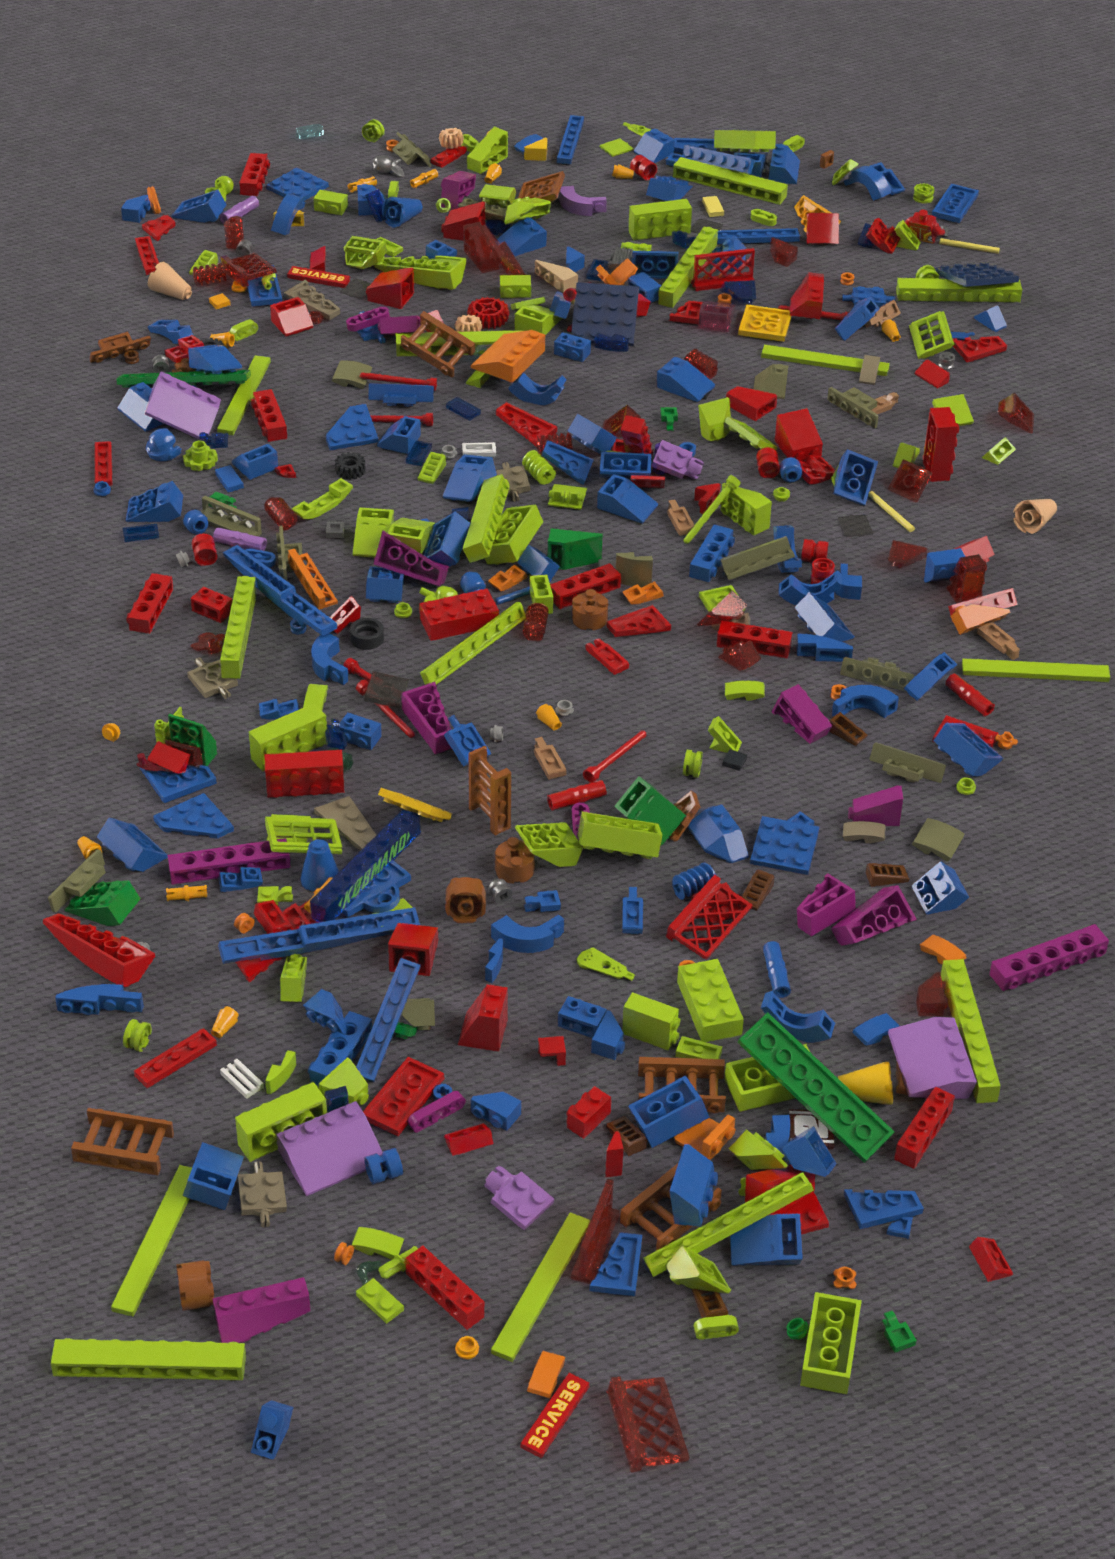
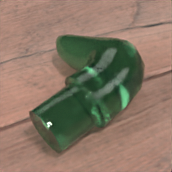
M366 1261L357 1266L356 1272L363 1285L368 1282L367 1272L379 1270L381 1267L380 1261Z

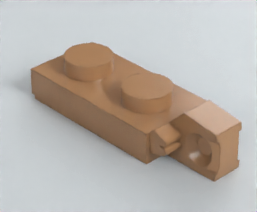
M895 300L881 306L876 314L864 324L867 328L872 325L879 327L884 321L893 319L901 314Z
M893 392L887 396L884 395L883 397L876 398L875 400L878 401L877 407L871 411L880 414L892 409L895 403H898L899 395Z
M670 500L667 510L668 516L678 535H687L694 527V523L685 507H679L676 500Z
M990 622L977 629V633L1003 654L1006 653L1012 660L1019 657L1020 649L1015 644V640L996 624Z
M542 737L535 738L534 753L548 780L565 776L566 768L553 745H546Z

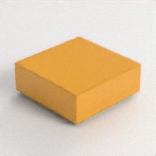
M222 293L210 297L209 303L216 309L229 306L230 300Z

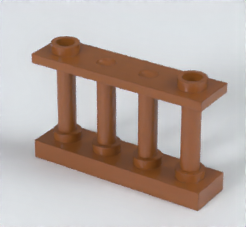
M423 311L420 314V327L410 338L402 335L401 346L406 351L414 353L439 369L444 375L454 377L453 366L464 353L470 356L475 353V343ZM425 329H429L433 334L425 344L420 346L415 343ZM438 337L445 339V344L435 355L428 351ZM451 345H454L459 350L447 363L441 357Z
M483 746L468 753L469 809L472 811L480 807L490 818V831L494 835H498L511 828V771L505 768L497 772L487 762V747Z
M639 1057L638 1076L645 1077V1093H639L638 1100L654 1092V1077H666L667 1086L675 1081V1077L682 1078L686 1076L696 1091V1078H708L710 1095H700L705 1108L710 1113L725 1112L726 1096H718V1079H724L725 1059Z
M87 1109L88 1122L91 1124L84 1143L73 1142L71 1147L73 1161L159 1175L161 1165L157 1152L163 1137L173 1138L174 1136L173 1123L171 1121L105 1111L103 1109ZM100 1126L112 1128L105 1146L93 1145ZM121 1130L133 1131L126 1150L114 1148ZM142 1133L155 1135L148 1153L135 1152Z
M678 1163L621 1209L620 1223L626 1228L632 1223H638L657 1239L656 1251L674 1242L692 1227L690 1225L674 1224L673 1215L658 1203L663 1197H668L671 1200L669 1191ZM719 1187L713 1192L712 1201L708 1202V1213L711 1210L716 1211L721 1205L722 1190ZM648 1210H653L672 1226L665 1232H662L642 1215Z

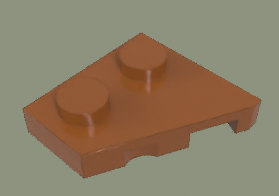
M693 791L687 793L674 804L686 815L670 835V839L674 842L678 841L700 809L697 794Z

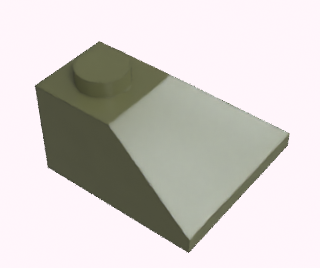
M782 364L770 365L755 376L753 389L776 394L777 399H785L788 366Z
M434 998L407 999L401 1015L413 1026H418V1030H430L431 1026H435Z

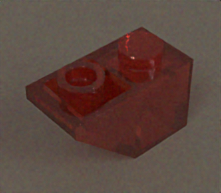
M774 237L771 238L770 252L774 262L788 267L797 260V246Z
M741 640L733 646L731 644L722 649L723 653L718 656L719 659L739 671L750 668L761 660L751 640L747 642Z
M936 972L918 987L916 997L918 1016H943L944 1009L948 1008V997L944 996L946 983L942 981L941 972Z

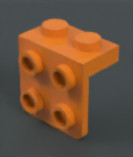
M627 258L611 274L601 265L596 270L599 272L598 277L605 284L624 285L628 278L636 274L638 268Z
M728 1114L720 1123L708 1118L676 1135L674 1141L684 1147V1144H689L711 1160L734 1136L736 1131L734 1128L735 1118Z

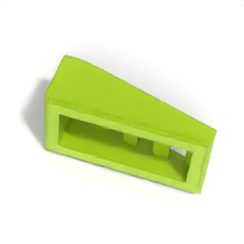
M204 250L189 271V274L203 278L218 264L217 253Z
M430 452L418 476V481L434 484L446 466V456Z

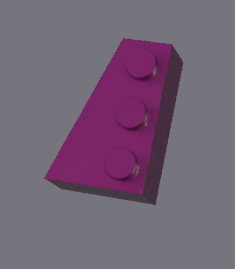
M458 171L443 178L441 182V198L449 200L451 204L450 209H457L464 196L468 197L475 188L476 174Z
M799 684L781 692L772 710L774 715L779 714L784 718L783 722L785 724L790 723L795 727L794 731L809 744L826 736L832 727L828 718L821 713L818 706L813 703Z
M827 873L824 876V881L816 885L812 895L809 894L798 906V928L812 937L856 909L855 890Z

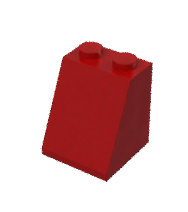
M482 201L451 210L441 227L443 238L478 243L485 229V202Z
M410 267L380 273L366 289L368 301L402 309L414 295V268Z
M807 408L777 415L775 442L787 458L791 457L798 461H804L808 455L822 456L823 443Z
M397 923L388 943L389 972H395L400 958L420 965L417 975L430 976L438 944V927Z
M488 984L485 986L466 1013L458 1041L459 1046L500 1051L508 1021V987Z

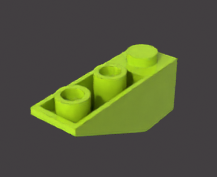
M300 954L287 956L280 977L281 1001L302 1002L307 957H302Z
M746 1129L729 1147V1150L751 1170L786 1168L788 1166L782 1160L784 1155L767 1140H764L757 1132L753 1135Z

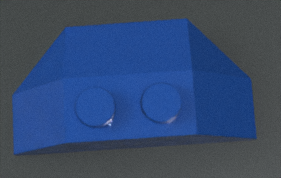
M722 804L698 810L687 828L706 853L724 859L728 863L749 858L741 829Z

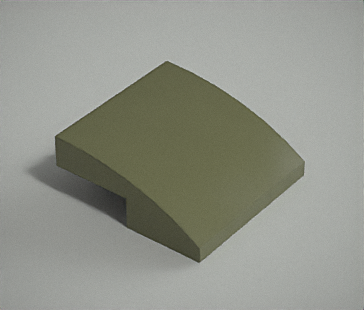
M340 361L332 382L343 387H347L349 383L364 389L368 379H361L360 373H370L372 367L355 361Z
M634 552L616 553L615 569L621 574V584L628 586L638 584L640 587H644L652 583V556L634 557Z
M927 818L912 845L925 854H929L932 851L948 862L965 834L946 823Z

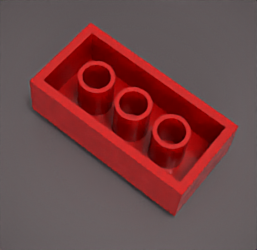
M950 407L930 408L922 462L930 482L950 481V476L953 474L952 462L955 461L954 449L957 447L956 435L959 433V424L956 423L955 414L952 413Z
M488 589L419 603L420 621L431 641L477 631L499 615V609Z
M342 750L264 754L267 798L345 793Z

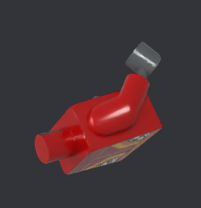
M922 209L919 212H915L913 217L906 218L905 223L919 241L934 244L937 236H948L949 228L940 227L936 222V217L928 215L927 210Z

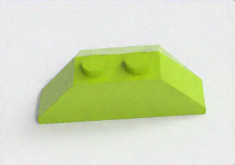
M529 197L515 199L512 201L513 204L507 206L504 222L506 225L517 223L525 218H541L550 213L551 202L539 198L530 199Z
M352 236L343 247L346 265L360 269L378 264L387 253L386 243L383 240Z

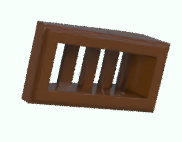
M841 712L829 720L832 725L829 732L855 746L868 736Z
M869 863L866 866V876L871 887L905 883L910 880L904 865Z
M759 869L756 870L742 895V898L753 905L751 909L758 911L774 886V875Z
M625 1116L606 1124V1128L612 1135L616 1131L620 1133L623 1150L628 1157L647 1148L648 1139ZM619 1124H624L623 1126H620L618 1128L615 1127Z
M692 1289L702 1318L728 1315V1309L719 1292ZM704 1293H712V1295L701 1296Z

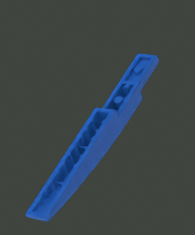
M236 545L223 552V555L244 576L256 577V588L303 627L308 625L322 636L337 629V623L298 595L293 585L240 546Z
M413 907L301 925L299 929L220 941L218 947L223 964L260 958L262 961L393 934L397 923L420 925L416 909Z

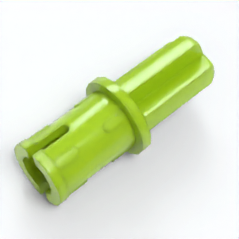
M413 1246L401 1255L396 1254L393 1260L379 1268L380 1276L388 1279L399 1271L404 1272L406 1270L405 1258L418 1248Z

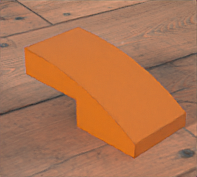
M513 565L505 573L500 570L488 580V583L499 591H504L525 580L527 573Z
M655 581L642 588L637 584L622 591L630 604H641L664 596L663 591Z
M936 935L930 936L920 944L923 952L937 956V961L942 965L943 960H965L967 958L966 954L958 947Z
M542 1351L530 1379L527 1392L550 1398L556 1387L558 1375L563 1368L565 1357Z

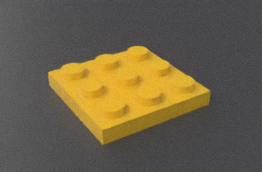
M746 304L738 335L785 342L792 316H789L790 310Z
M380 788L378 795L384 797L383 801L440 822L443 819L450 820L453 814L384 788Z

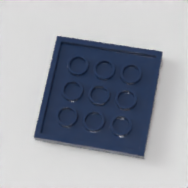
M980 262V264L967 263V265L954 264L953 266L940 265V267L935 268L940 277L965 287L1019 282L1018 275L1013 274L1012 271H1005V268H997V265H989V262Z
M577 282L571 335L591 340V343L634 346L639 287Z

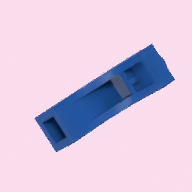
M861 166L850 171L849 178L844 180L846 186L855 182L865 185L873 201L892 193L884 176L870 166Z
M290 193L284 197L275 215L271 231L283 235L290 233L296 213L305 206L306 202L302 201V197Z
M523 372L511 383L508 389L524 402L547 405L557 399L564 389L563 384L567 379L561 375L549 385H539Z
M791 525L773 526L774 540L786 536L790 548L795 555L793 558L778 563L780 572H799L798 567H802V560L797 557L795 551L794 527Z
M836 571L817 584L803 583L791 574L779 583V596L787 602L797 605L810 592L825 603H829L834 600V591H838L842 586V574Z
M330 633L324 636L320 635L314 641L311 649L312 667L315 674L323 681L331 678L334 682L342 685L348 682V668L331 659L340 652L339 638Z
M851 686L841 690L840 699H836L833 702L832 716L834 717L839 712L845 715L853 709L866 708L875 711L885 718L897 711L899 697L889 690L878 686Z
M507 915L491 924V938L494 941L501 938L503 939L504 948L521 953H535L547 950L554 946V938L560 937L564 932V918L560 915L537 927L521 926Z
M773 991L765 993L761 1005L765 1014L768 1012L797 1040L815 1043L831 1038L835 1022L824 1010L810 1014L797 1013L786 1007Z

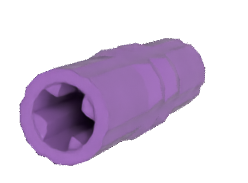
M251 196L234 205L229 210L220 214L221 222L224 225H229L259 207L258 199Z
M216 528L214 531V542L233 547L238 545L242 549L265 551L267 546L266 538L223 528Z

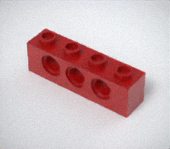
M250 153L239 182L240 195L258 196L259 191H262V184L265 183V176H267L268 169H270V160H268L267 154Z
M272 389L253 392L251 406L254 409L255 417L258 418V424L261 427L263 437L266 436L268 442L287 439V426Z
M625 415L621 434L626 453L651 454L652 460V443L650 442L645 419Z
M609 563L550 584L553 603L559 609H563L572 605L574 597L585 593L589 589L595 590L599 594L618 589L621 586V574Z
M152 573L149 579L145 581L143 590L139 592L137 601L133 603L131 612L127 614L126 622L129 624L130 631L151 633L173 591L172 576Z
M722 620L717 634V647L788 659L793 632Z
M938 1087L933 1089L897 1143L894 1160L915 1169L952 1112L955 1095Z
M423 1245L405 1258L406 1274L466 1330L485 1317L484 1301Z

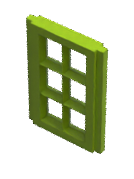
M944 311L936 312L909 325L918 359H925L954 346ZM938 320V325L930 326L931 322ZM927 325L928 329L919 331V327ZM941 329V334L933 336L932 332ZM930 334L929 339L922 341V336ZM944 339V343L936 346L935 341ZM933 344L932 348L925 350V345Z
M265 817V825L272 852L307 853L310 843L297 842L296 838H312L313 841L317 839H332L333 843H328L331 853L342 854V844L334 819ZM274 827L290 828L291 832H277ZM294 828H310L311 833L295 832ZM314 829H329L330 833H315ZM277 837L292 838L293 842H277Z

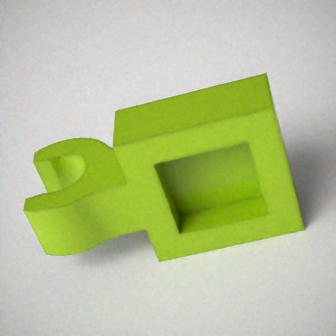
M279 886L258 887L257 903L274 900L277 905L278 902H293L292 887L285 886L281 890H279Z

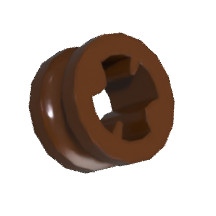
M129 350L125 352L126 363L135 364L139 362V353L137 351Z

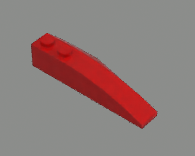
M808 272L791 297L789 316L821 318L824 274Z
M56 914L43 919V924L82 963L115 984L123 985V987L139 982L155 958L154 952L127 937L122 936L119 939L113 936V932L106 930L103 933L97 931L96 926L90 924L80 925L79 920Z

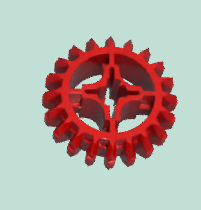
M481 297V299L471 301L467 311V315H475V317L480 318L482 329L488 328L489 330L491 327L495 329L496 326L501 328V325H505L509 318L507 304L504 301H500L499 298L494 299V297Z

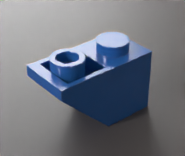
M148 195L126 200L121 207L122 220L140 223L151 207Z
M505 1092L477 1095L471 1098V1112L477 1118H483L491 1122L494 1127L507 1131L521 1115V1101Z
M272 1400L262 1405L251 1453L269 1459L275 1458L289 1428L293 1412L292 1406Z

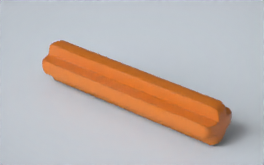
M153 186L151 188L148 187L147 194L154 214H160L161 208L155 188Z

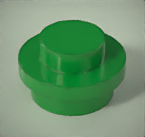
M795 1318L787 1324V1335L790 1339H802L809 1331V1324L802 1318Z

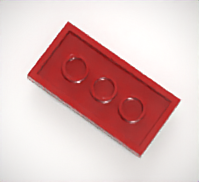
M407 1057L363 1111L368 1122L399 1136L408 1125L409 1117L422 1108L433 1094L434 1088L445 1079L444 1073Z

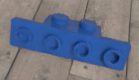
M369 384V400H383V403H387L388 406H396L397 403H403V406H413L417 402H433L434 386Z

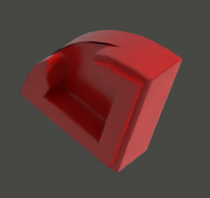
M291 464L275 467V472L279 476L296 478V473Z

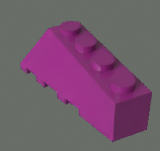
M382 531L374 565L437 586L445 583L449 566L428 559L387 532Z
M432 682L403 692L402 710L432 751L438 754L452 749L444 737V734L451 730V727L445 715L436 683Z
M895 885L882 888L833 926L831 930L838 943L842 946L857 943L917 919L899 886Z
M304 1277L212 1298L221 1343H244L254 1335L270 1331L272 1327L280 1323H287L311 1311L309 1293Z

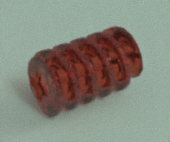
M232 216L224 222L225 246L228 249H236L239 242L244 240L243 219L239 216Z
M220 262L217 263V266L214 263L211 264V268L209 265H205V269L203 266H199V270L197 267L193 268V278L196 286L197 282L203 286V281L209 285V280L215 284V279L220 283L222 277L224 281H227L225 267Z
M693 349L685 356L684 360L692 364L708 379L716 376L718 371L717 360L708 357V355L703 354L698 349Z
M570 432L566 436L564 433H561L560 436L554 434L553 438L550 434L547 435V438L541 435L540 440L538 436L536 437L537 450L540 455H542L547 440L572 449Z
M271 497L267 499L264 509L278 527L283 526V531H286L297 523V515L283 498Z
M533 603L526 610L523 635L527 640L540 641L544 637L549 609L542 603Z

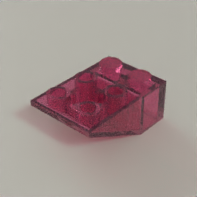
M712 301L703 302L699 312L698 328L729 332L736 304Z

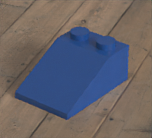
M215 190L182 201L172 214V217L204 223L208 221L214 222L227 204L220 191Z
M525 218L514 224L497 238L492 245L507 258H511L545 247L547 231L532 218Z
M678 357L672 358L657 371V388L699 402L708 391L715 387V384L692 364Z
M847 449L840 459L833 494L865 506L878 461Z
M370 567L367 575L366 599H370L372 602L388 600L387 602L389 603L402 601L404 574L383 567Z

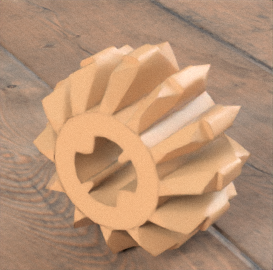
M446 128L439 134V141L442 147L452 149L462 146L464 138L460 129Z
M462 315V317H458L455 329L457 332L481 331L482 324L480 318L475 317V315Z

